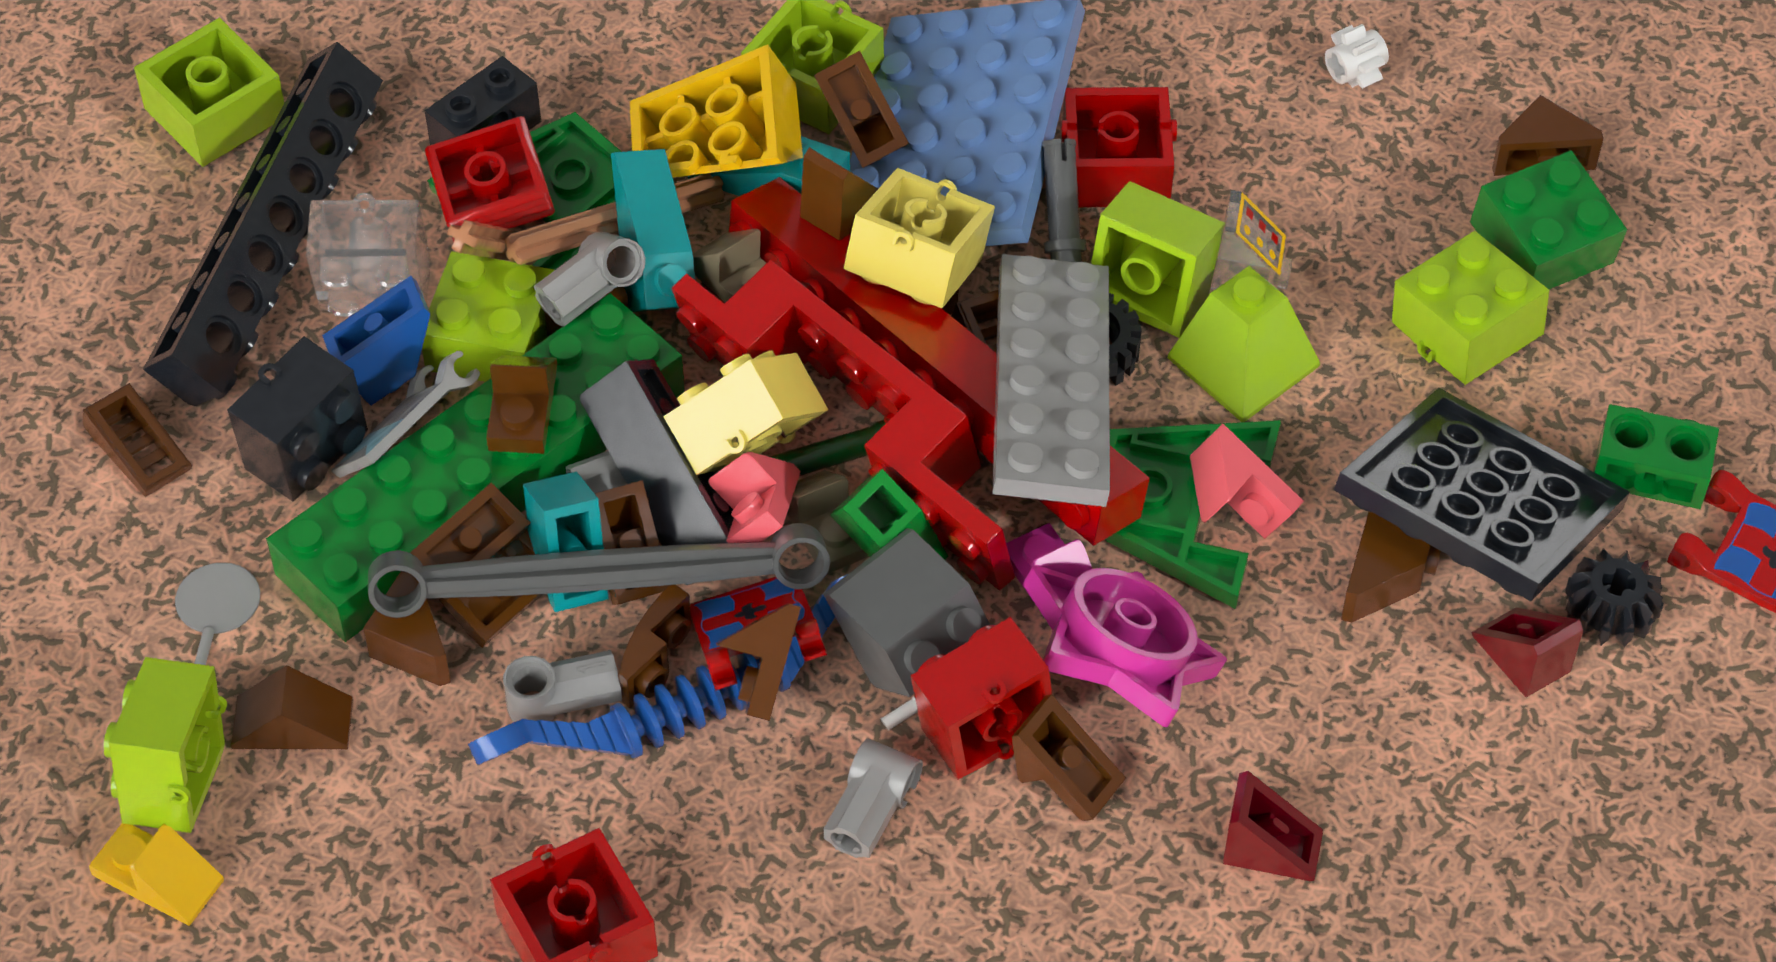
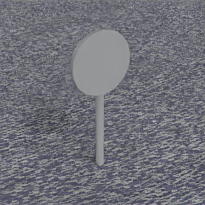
M212 563L194 570L180 584L175 597L177 613L188 627L202 632L194 664L206 665L214 634L225 633L240 627L257 610L260 602V588L256 578L247 569L232 563Z

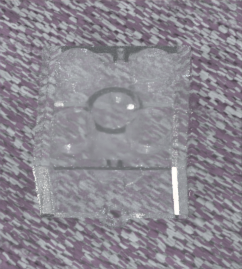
M360 193L356 195L354 200H311L306 257L320 311H329L334 315L343 317L352 316L411 275L418 282L427 304L431 258L419 200H374V197L369 193ZM361 201H369V207L361 209Z

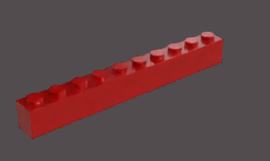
M778 177L733 199L731 202L728 233L758 229L761 232L760 258L767 263L771 259L965 413L968 417L976 448L994 464L997 353L942 308L932 304L919 303L910 295L885 285L872 284L863 279L862 276L845 270L844 264L851 234L839 241L800 217L801 194L782 178ZM1110 446V492L1106 507L1038 500L1062 519L1067 527L1075 530L1094 546L1141 518L1150 478Z

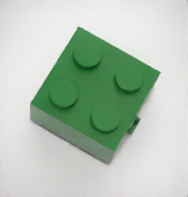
M1572 150L1482 185L1470 220L1471 225L1478 234L1548 289L1613 264L1628 230Z

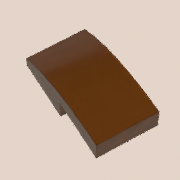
M669 585L658 596L636 626L627 644L620 666L619 681L622 703L628 708L634 706V695L641 693L646 698H651L655 696L654 687L656 685H665L669 676L667 647L673 649L680 645L690 631L692 624L690 596L678 585Z

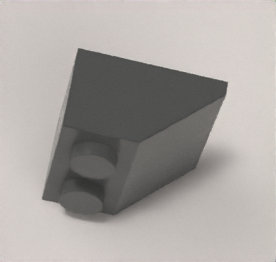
M912 529L904 530L823 593L870 683L876 688L908 697L914 694L910 675L917 672L926 660L938 654H948L968 642L969 638L977 630L990 625L970 584Z

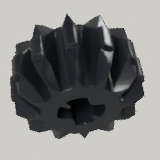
M1603 548L1597 554L1595 560L1583 557L1582 561L1577 565L1575 573H1573L1572 577L1568 578L1565 589L1566 599L1568 600L1566 605L1567 617L1580 620L1583 627L1582 634L1591 632L1593 629L1599 631L1598 638L1601 646L1609 640L1610 635H1616V638L1624 647L1632 641L1633 635L1645 639L1646 635L1651 631L1656 618H1660L1663 609V597L1660 595L1662 591L1661 577L1649 575L1648 560L1634 564L1630 562L1627 550L1619 558H1613Z

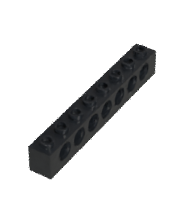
M338 42L308 58L143 368L146 373L188 405L198 406L212 398L219 400L234 386L238 377L234 372L237 364L255 345L259 336L255 331L261 318L276 304L279 298V293L276 289L282 277L286 276L296 265L299 259V253L296 250L302 238L307 236L317 224L319 214L316 211L321 201L336 187L339 181V176L336 175V172L341 162L348 158L356 148L358 139L355 135L360 125L373 114L377 107V102L374 98L383 80Z

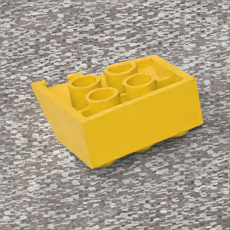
M768 44L630 101L632 151L665 149L672 178L777 165L803 158L796 83Z

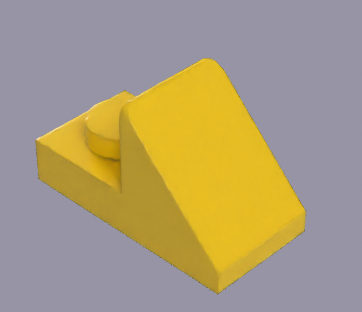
M121 823L89 865L92 876L188 926L192 924L224 881V877L172 827L163 824L153 836L134 825Z

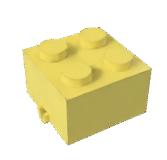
M897 168L855 215L844 269L862 276L863 279L872 284L885 285L910 295L919 303L932 304L943 308L982 260L995 206L958 192L956 185L950 180L944 179L935 183ZM944 186L949 189L946 196L941 194L942 187Z
M773 350L754 359L751 358L750 354H745L727 363L720 369L723 378L711 386L704 382L682 393L677 398L680 406L665 415L664 418L695 474L699 475L721 470L746 452L761 454L778 442L782 444L791 442L797 430L829 409L798 354L791 353L776 356ZM782 430L784 434L787 436L786 438L782 437Z

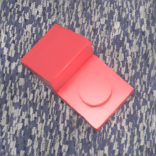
M1224 424L1219 426L1190 455L1200 518L1204 524L1228 503L1265 539L1304 502Z
M746 452L710 477L708 481L710 486L733 509L731 515L734 519L726 539L728 543L762 542L783 527L801 473L793 463L753 452Z

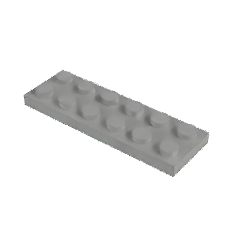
M1002 254L999 268L993 494L1106 507L1110 492L1109 266Z

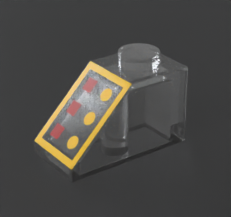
M1231 190L1210 293L1248 266L1252 267L1274 287L1287 290L1292 258L1283 257L1286 235L1243 192Z

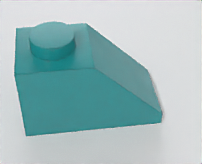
M578 472L523 484L526 516L531 522L528 527V533L535 554L604 549L599 499ZM608 590L551 593L548 594V598L554 612H559L608 600L609 595Z

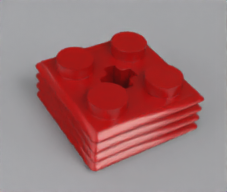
M522 116L429 145L424 150L448 228L451 224L462 226L464 220L510 229L551 216L555 212L525 118Z

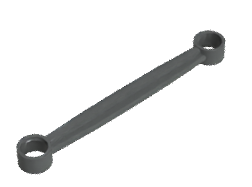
M803 523L790 524L781 528L773 536L771 542L685 544L500 557L423 566L421 561L413 554L396 550L383 553L370 565L368 570V595L371 604L378 612L388 617L400 618L415 613L423 605L426 598L517 596L698 583L775 574L777 579L789 588L807 589L818 584L826 576L830 566V558L820 532L814 527ZM797 543H809L819 550L816 560L803 569H789L779 562L782 553L788 547ZM405 571L412 574L419 583L415 590L406 596L390 597L379 591L377 582L380 577L388 572Z

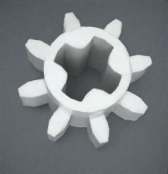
M1361 24L1356 27L1350 25L1331 34V38L1336 46L1326 51L1325 63L1330 75L1337 83L1345 84L1348 82L1352 88L1359 85L1363 89L1383 79L1378 68L1387 64L1389 53L1384 39L1377 31L1372 29L1366 31L1364 25Z

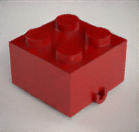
M1168 87L1066 88L1060 127L1062 131L1061 142L1064 143L1065 139L1076 140L1075 152L1079 208L1107 207L1129 181L1171 199L1175 166L1173 142L1177 141V120L1171 119Z
M1011 617L997 625H987L980 628L969 638L968 642L946 655L938 654L929 658L920 666L917 672L910 675L921 729L957 780L998 758L1004 760L1012 758L1014 756L1013 734L1046 695L1052 694L1049 667ZM1006 743L1010 750L1008 753H1002L999 746Z
M600 828L557 848H554L552 844L542 845L533 852L532 860L490 879L496 915L523 962H647L658 956L655 921ZM549 852V858L545 860L540 858L543 854Z

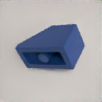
M411 275L322 335L328 353L354 370L359 394L370 406L389 393L399 389L405 382L416 375L430 312L418 282Z

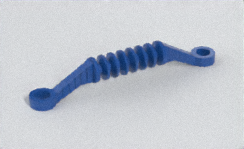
M846 575L832 581L825 590V592L829 590L832 586H834L837 582H839L841 579H843ZM823 594L820 595L814 606L811 607L813 616L816 618L820 629L821 638L835 618ZM796 636L792 638L778 689L780 692L790 689L791 682L799 672V668L805 663ZM747 653L737 655L739 667L736 669L733 665L732 667L738 684L716 691L709 670L701 665L696 667L695 670L698 685L696 687H693L682 674L675 677L677 695L674 697L663 684L656 685L654 687L656 705L654 706L648 702L643 694L638 693L634 695L635 714L632 716L618 702L610 706L609 713L587 723L521 719L468 743V746L477 765L490 761L527 743L608 754L614 753L624 756L630 755L631 758L636 759L643 755L641 737L644 735L655 748H660L664 745L662 727L666 726L677 739H680L685 735L683 718L686 716L700 730L706 725L704 708L706 707L718 720L726 718L727 713L724 700L726 698L738 710L746 709L747 702L738 699L746 666L757 668L760 657L755 659L753 655Z

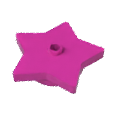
M1034 565L1023 582L1024 588L1053 630L1043 661L1049 667V672L1106 685L1163 727L1169 726L1179 709L1182 686L1215 678L1227 661L1226 656L1197 637L1195 625L1185 609L1163 589L1146 580L1142 573L1138 571L1129 573L1111 568H1096L1082 573L1077 578Z

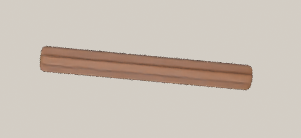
M706 173L674 183L682 214L721 201L724 197L722 190L724 183L719 176L713 177L710 173ZM616 202L510 234L505 240L507 258L512 262L515 261L517 264L522 265L579 247L587 236L595 232L619 234Z
M464 220L462 226L451 224L446 235L455 239L451 247L455 252L509 261L506 256L507 247L505 240L510 234L519 231Z

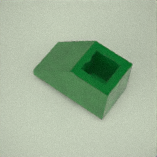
M883 469L869 476L830 514L834 521L869 557L906 529L914 530L944 560L949 557L923 511Z

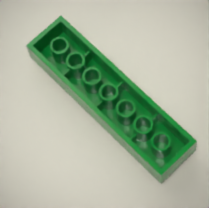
M609 293L567 325L561 327L522 355L526 357L557 358V370L544 454L488 451L486 437L493 399L492 379L490 378L386 452L374 464L365 467L267 537L266 540L275 575L344 642H347L363 630L376 610L369 600L368 570L378 556L396 550L410 553L490 483L522 513L526 510L523 484L566 474L565 466L601 454L607 450L580 402V395L625 361L654 359L675 397L678 398L685 392L682 354ZM391 571L380 577L377 582L379 591L386 595L401 571Z

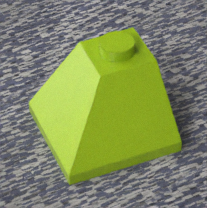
M1250 266L1209 294L1167 357L1241 422L1247 421L1320 366V361L1288 298Z

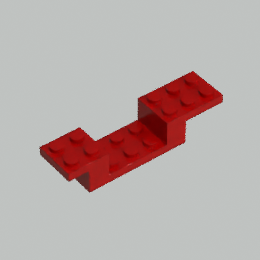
M771 259L725 303L721 302L687 273L671 288L679 307L676 316L690 334L687 342L692 350L704 361L710 362L715 358L725 366L727 363L745 354H750L751 358L754 359L773 350L776 356L797 353L803 365L809 361L813 368L826 379H831L835 376L844 383L847 393L860 407L865 410L874 407L885 416L884 421L886 424L864 445L871 464V468L868 470L870 476L883 469L923 511L943 548H948L959 557L956 561L958 566L972 581L981 584L986 579L1000 591L1015 578L1003 529L957 492L981 467L968 417L965 413Z

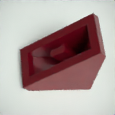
M1516 607L1471 633L1473 638L1527 698L1571 672L1582 637L1583 627L1579 619Z
M1251 772L1239 773L1223 864L1314 881L1323 829Z

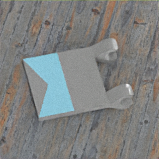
M456 351L441 361L435 385L429 388L425 386L424 379L426 374L431 372L434 367L427 365L417 370L416 375L410 379L406 398L362 440L357 448L345 456L331 471L341 478L374 464L439 399L447 395L448 392L460 390L475 383L480 376L479 370L476 368L470 371L465 378H461L455 373L454 363L464 355L461 351Z

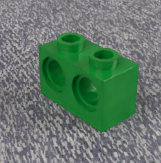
M1609 404L1600 434L1593 472L1630 491L1632 495L1701 510L1711 480L1719 427L1700 424L1690 419H1677L1649 413L1639 408H1626Z

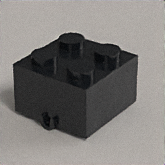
M305 336L275 364L267 363L261 366L258 370L259 380L227 409L245 469L292 502L305 490L311 491L317 488L324 480L328 469L344 454L351 453L357 448L368 431L354 370ZM270 371L271 375L275 378L270 380L265 376V373Z

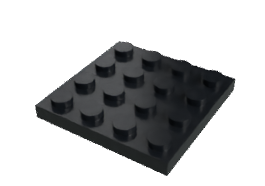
M1441 388L1434 391L1343 469L1334 488V491L1352 500L1358 508L1377 514L1400 527L1406 535L1425 541L1448 554L1459 565L1471 567L1499 583L1507 592L1520 595L1529 601H1532L1623 510L1630 491Z

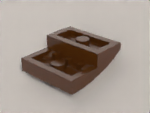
M492 483L410 552L421 561L423 566L535 555L527 531L531 522ZM543 594L438 599L463 629L483 648Z

